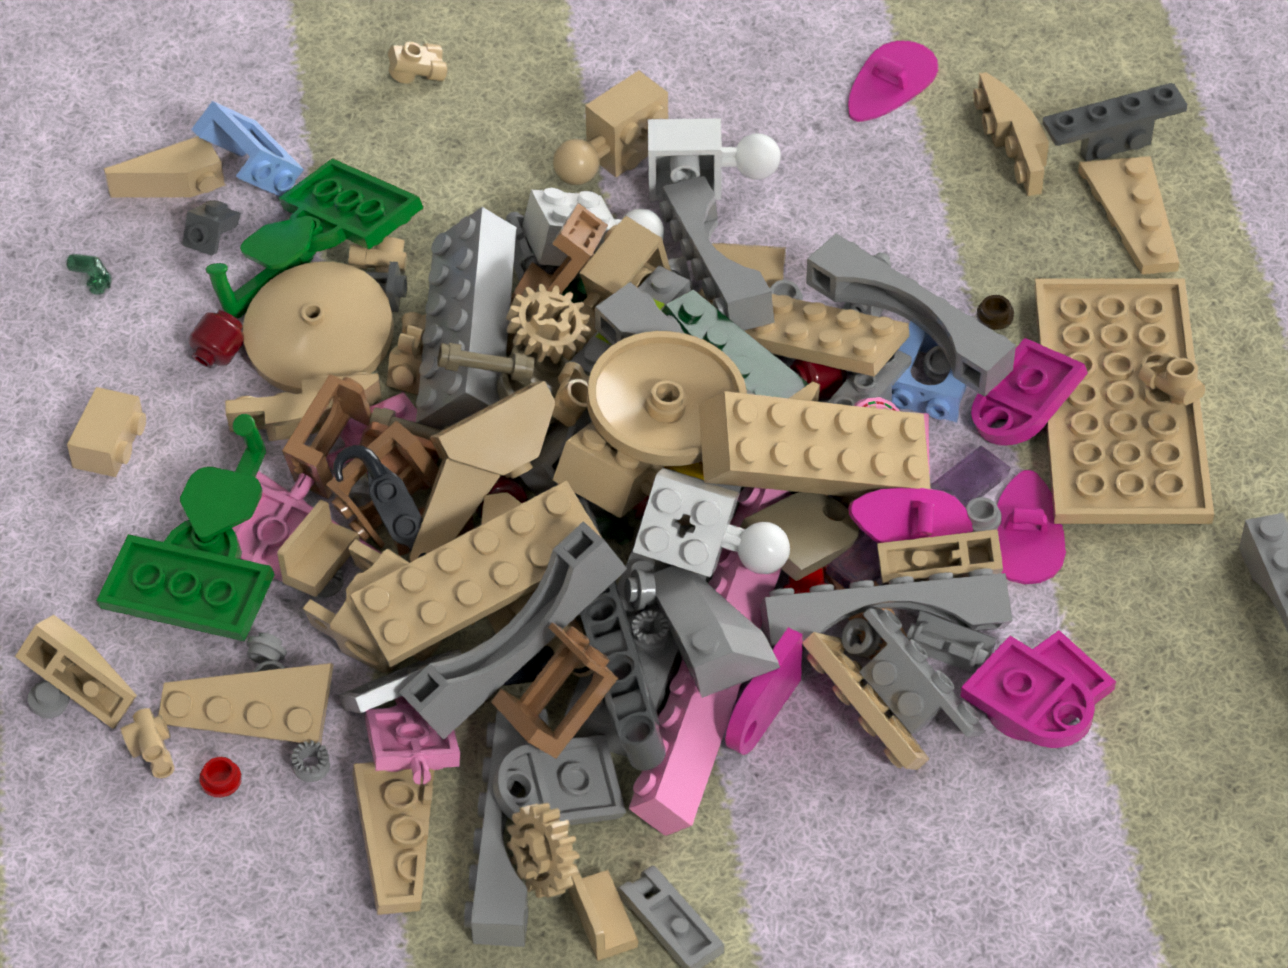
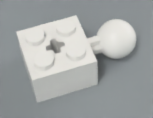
M721 118L648 119L649 201H664L662 186L705 176L715 193V200H721L722 167H737L739 172L745 177L761 180L771 176L780 164V149L777 143L765 134H750L744 137L736 147H722Z
M546 188L544 191L531 189L522 230L539 264L560 266L568 255L552 243L567 217L578 203L608 225L593 252L594 254L604 243L608 230L613 225H618L621 220L613 219L602 197L594 192L581 191L577 194L566 193L556 188ZM634 209L625 214L660 236L663 240L664 226L661 219L654 212L647 209Z
M662 468L656 474L633 552L711 577L716 570L722 548L738 552L742 564L750 571L757 574H770L779 570L786 563L790 553V544L785 532L773 523L758 522L746 529L730 525L739 492L711 483H704L702 480ZM684 514L691 516L690 523L695 525V528L691 527L689 530L681 528V524L677 520H680Z

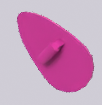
M893 41L883 44L876 49L864 63L850 91L848 101L849 117L856 122L876 119L892 112L920 94L934 81L938 74V59L933 51L922 44L912 41Z
M1024 470L1009 482L997 504L1001 512V524L997 529L1003 564L1001 573H1006V579L1012 582L1036 584L1054 577L1062 568L1066 556L1065 536L1062 524H1054L1052 493L1047 484L1036 472Z
M927 488L880 489L855 499L850 503L848 509L851 519L857 526L878 543L973 532L972 522L968 517L966 508L956 497L940 490Z

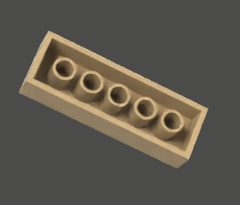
M724 391L698 405L704 483L857 498L880 489H931L924 414Z

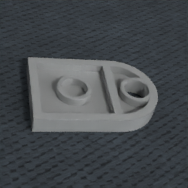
M459 649L431 656L425 661H418L341 693L338 697L342 708L345 711L362 713L402 696L399 691L430 663L461 655Z
M606 735L571 739L557 759L532 744L519 746L506 755L494 774L493 792L496 802L502 812L512 821V815L520 812L521 807L546 802L549 803L551 810L558 808L560 810V821L568 820L569 825L619 819L626 813ZM515 780L520 782L525 788L526 796L524 798H517L510 794L507 789V781Z

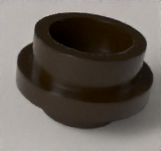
M990 295L979 304L976 316L977 320L989 329L1001 330L1012 324L1014 309L1006 297Z

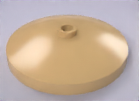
M327 261L302 264L288 269L271 279L251 301L243 323L245 349L256 372L271 385L293 394H302L301 380L312 379L316 376H329L331 374L341 377L350 376L356 372L371 374L385 358L394 333L392 310L389 300L379 283L369 274L354 266Z
M652 331L635 334L620 340L609 347L598 358L588 381L587 408L597 431L618 451L649 464L683 466L703 461L698 405L724 391L747 394V389L741 372L735 363L716 346L698 337L684 333Z

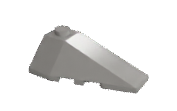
M674 565L652 573L656 584L655 600L661 613L664 615V619H667L669 630L702 698L780 668L764 633L698 574Z

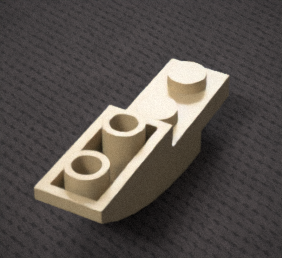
M987 72L979 73L978 88L973 90V100L976 110H982L984 133L991 135L995 147L1005 146L1008 158H1014L1017 183H1023L1027 196L1042 194L1044 167L1047 163L1049 141L1042 126L1025 102L1010 88Z
M356 372L350 376L338 377L340 379L349 377L357 381L364 388L369 407L382 399L378 373ZM320 375L312 379L301 380L302 394L281 392L268 397L240 396L235 400H225V412L230 432H234L232 428L234 419L238 415L248 414L254 419L258 430H267L269 441L289 439L328 376ZM333 398L310 434L317 433L322 428L330 414Z

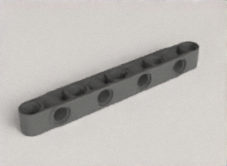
M575 493L581 505L583 506L589 518L591 519L597 531L599 532L600 536L602 537L597 521L595 519L593 512L590 509L587 499ZM615 580L580 615L586 636L590 640L589 645L599 650L610 660L606 667L618 678L604 697L628 760L632 767L637 770H651L659 766L664 760L666 749L658 726L660 724Z

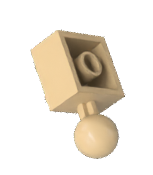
M638 70L586 104L587 141L583 139H570L563 142L557 148L553 157V167L557 176L567 184L582 185L593 179L599 165L614 177H618L627 170L634 169L640 161L648 157V119H668V92Z
M626 215L618 225H613L608 230L604 243L595 254H592L580 271L587 293V298L583 301L584 307L581 314L590 315L587 326L591 328V332L586 343L598 332L595 329V307L630 282L639 288L658 266L671 271L662 238Z
M591 422L566 441L553 481L560 484L567 480L574 493L621 518L643 499L650 496L656 474L664 466L645 463L618 451L600 435L593 422ZM684 514L677 521L681 526L691 524V516Z

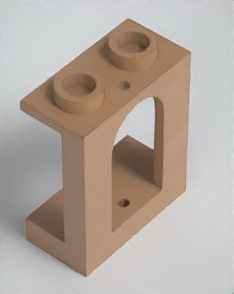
M578 203L567 217L552 243L568 256L552 276L531 262L513 291L511 298L514 299L517 294L522 296L526 287H530L536 293L539 284H544L546 290L550 292L555 285L559 286V294H561L592 256L608 225Z
M329 374L282 450L294 482L297 481L300 473L305 474V476L308 475L315 481L310 491L327 499L330 498L332 492L326 484L333 479L326 460L327 455L350 418L368 426L372 415L364 388L357 381L349 377L340 379ZM333 398L330 414L310 447L304 445Z
M395 421L367 448L371 449L381 460L396 446L409 464V467L398 477L404 482L410 496L424 484L432 489L439 470L438 466L420 441L399 422ZM355 458L342 469L344 477L342 482L336 481L334 477L326 484L336 497L331 503L345 519L352 518L353 521L348 525L352 531L359 534L360 539L365 542L370 538L382 548L385 543L376 533L375 529L383 521L372 500L364 506L357 507L349 498L353 485L367 473L364 463L360 459Z
M552 622L548 628L563 642L520 700L501 689L491 702L528 743L557 759L618 678L606 667L610 660L593 646L589 645L587 647L590 640L572 626L565 631ZM584 663L587 667L594 670L592 681L553 732L539 717V714L571 672L579 664Z

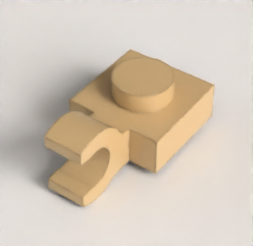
M409 325L407 327V334L401 333L399 335L398 347L396 346L389 355L386 386L419 394V368L422 363V353L420 351L423 329Z

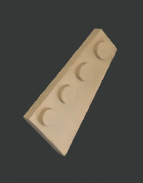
M1151 156L1079 162L1078 172L1083 180L1086 179L1091 186L1092 195L1107 212V219L1112 227H1116L1122 237L1121 242L1140 273L1152 274L1178 271L1180 262Z
M813 632L802 642L810 652L807 656L810 664L823 675L825 673L828 674L835 683L832 687L834 693L843 703L848 706L852 704L861 715L858 718L861 726L871 736H879L887 746L884 749L885 755L896 767L918 770L929 760V757L903 723L894 715L890 718L885 712L889 707L871 685L863 683L862 679L864 677L860 673L863 668L857 661H852L843 654L845 648L841 638Z
M326 663L164 682L158 716L162 715L167 726L304 744V741L311 743V740L315 743H322L334 665Z
M374 762L353 764L352 775L377 915L420 911L435 770L429 769L431 773L430 781L423 784L421 777L419 785L413 780L412 769H404L398 772L376 771Z

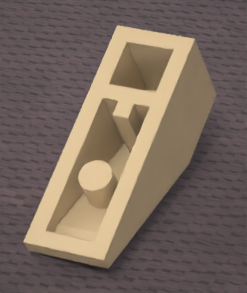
M198 136L104 168L108 192L111 198L194 197L225 186L221 160L212 144Z
M997 529L877 543L882 584H889V580L906 576L913 577L914 582L929 581L930 575L949 572L953 573L954 578L969 577L968 573L970 571L978 569H993V574H1001L1003 570Z
M55 615L37 623L15 655L18 660L112 729L116 728L137 697L135 692L92 644Z

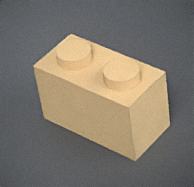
M99 387L95 388L67 443L73 468L112 477L117 476L122 464L126 465L130 460L132 444L136 435H142L146 426V414L142 412L139 396Z

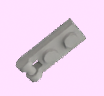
M652 865L642 871L641 878L635 882L627 881L617 888L622 903L629 910L632 909L682 968H702L724 953V943L655 866ZM650 892L656 894L648 900L644 897Z

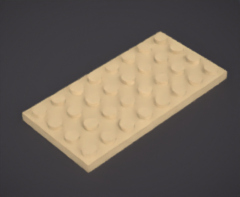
M1185 278L1035 279L1034 294L1039 344L1084 363L1088 372L1046 423L1054 524H1212L1214 507L1200 399L1188 405L1174 404L1170 401L1168 394L1158 388L1152 389L1141 381L1138 376L1143 365L1148 362H1158L1167 352H1172L1179 358H1186L1195 362Z

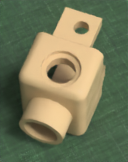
M355 539L348 550L355 565L365 572L357 574L346 588V599L340 610L335 614L311 599L304 606L303 610L311 626L335 639L342 653L380 672L389 673L395 669L397 664L389 667L354 606L350 594L409 564V562L389 549L380 554ZM442 640L412 655V657L419 661H425L437 650Z

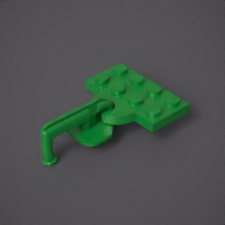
M332 158L278 198L283 210L292 213L289 220L264 225L242 242L240 250L243 256L266 267L263 271L235 292H233L226 275L228 271L226 264H210L206 267V273L209 274L212 287L223 311L237 319L246 314L251 301L265 284L288 269L310 263L317 251L335 247L345 240L354 242L369 250L373 246L382 243L384 238L398 227L408 223L424 207L419 196Z
M241 414L233 421V431L236 435L242 437L246 445V449L235 471L216 467H203L196 470L189 477L180 496V503L189 520L174 528L164 542L130 534L127 535L96 600L101 609L245 642L275 576L271 566L241 559L242 550L235 531L232 529L253 516L263 492L256 475L266 455V447L252 416Z

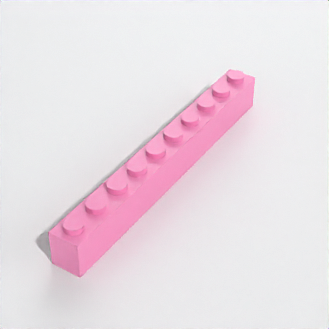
M745 487L739 494V505L730 525L740 528L743 519L792 494L784 490ZM722 548L716 570L708 584L757 628L761 629L760 604L765 597H770L769 592L774 590L781 568L770 574L754 573L742 564L738 552ZM684 659L681 662L677 675L670 684L671 693L666 707L658 717L660 722L659 729L666 749L665 758L659 766L651 770H642L641 775L634 783V795L629 806L632 812L666 836L693 825L741 683L702 698Z

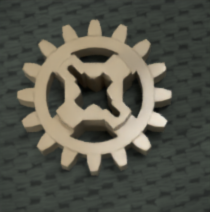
M539 284L536 293L530 287H526L522 296L518 294L515 296L506 316V319L510 321L506 329L507 332L516 334L512 343L514 345L524 344L526 346L524 354L527 356L532 352L538 353L537 358L539 362H542L545 356H550L554 364H558L562 355L568 361L571 360L575 352L582 350L591 332V328L587 326L590 315L581 314L584 307L583 302L574 304L571 301L573 293L568 292L563 296L559 294V286L556 285L551 292L546 290L544 284Z
M547 802L521 807L520 812L512 815L514 825H510L507 828L512 836L511 841L506 842L507 847L514 853V856L509 860L512 865L517 864L518 877L526 880L527 892L535 890L537 898L545 896L549 898L566 893L565 889L571 888L574 885L571 877L578 875L579 872L573 864L575 859H579V853L572 849V844L575 843L576 837L568 835L569 821H560V810L558 808L551 810Z

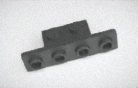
M1168 83L1043 117L1042 125L1054 145L1060 146L1081 140L1080 154L1085 161L1099 158L1106 159L1114 154L1129 150H1139L1147 145H1151L1155 120L1186 112L1187 103L1175 84Z

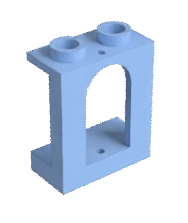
M214 101L210 103L191 129L199 138L243 157L247 153L250 157L236 176L277 196H282L291 189L304 170L257 121Z
M910 321V336L898 350L910 355L912 362L892 386V403L899 409L929 413L935 419H946L957 423L960 402L967 385L954 378L952 369L947 378L936 385H924L912 377L911 368L918 352L927 353L939 345L928 333Z

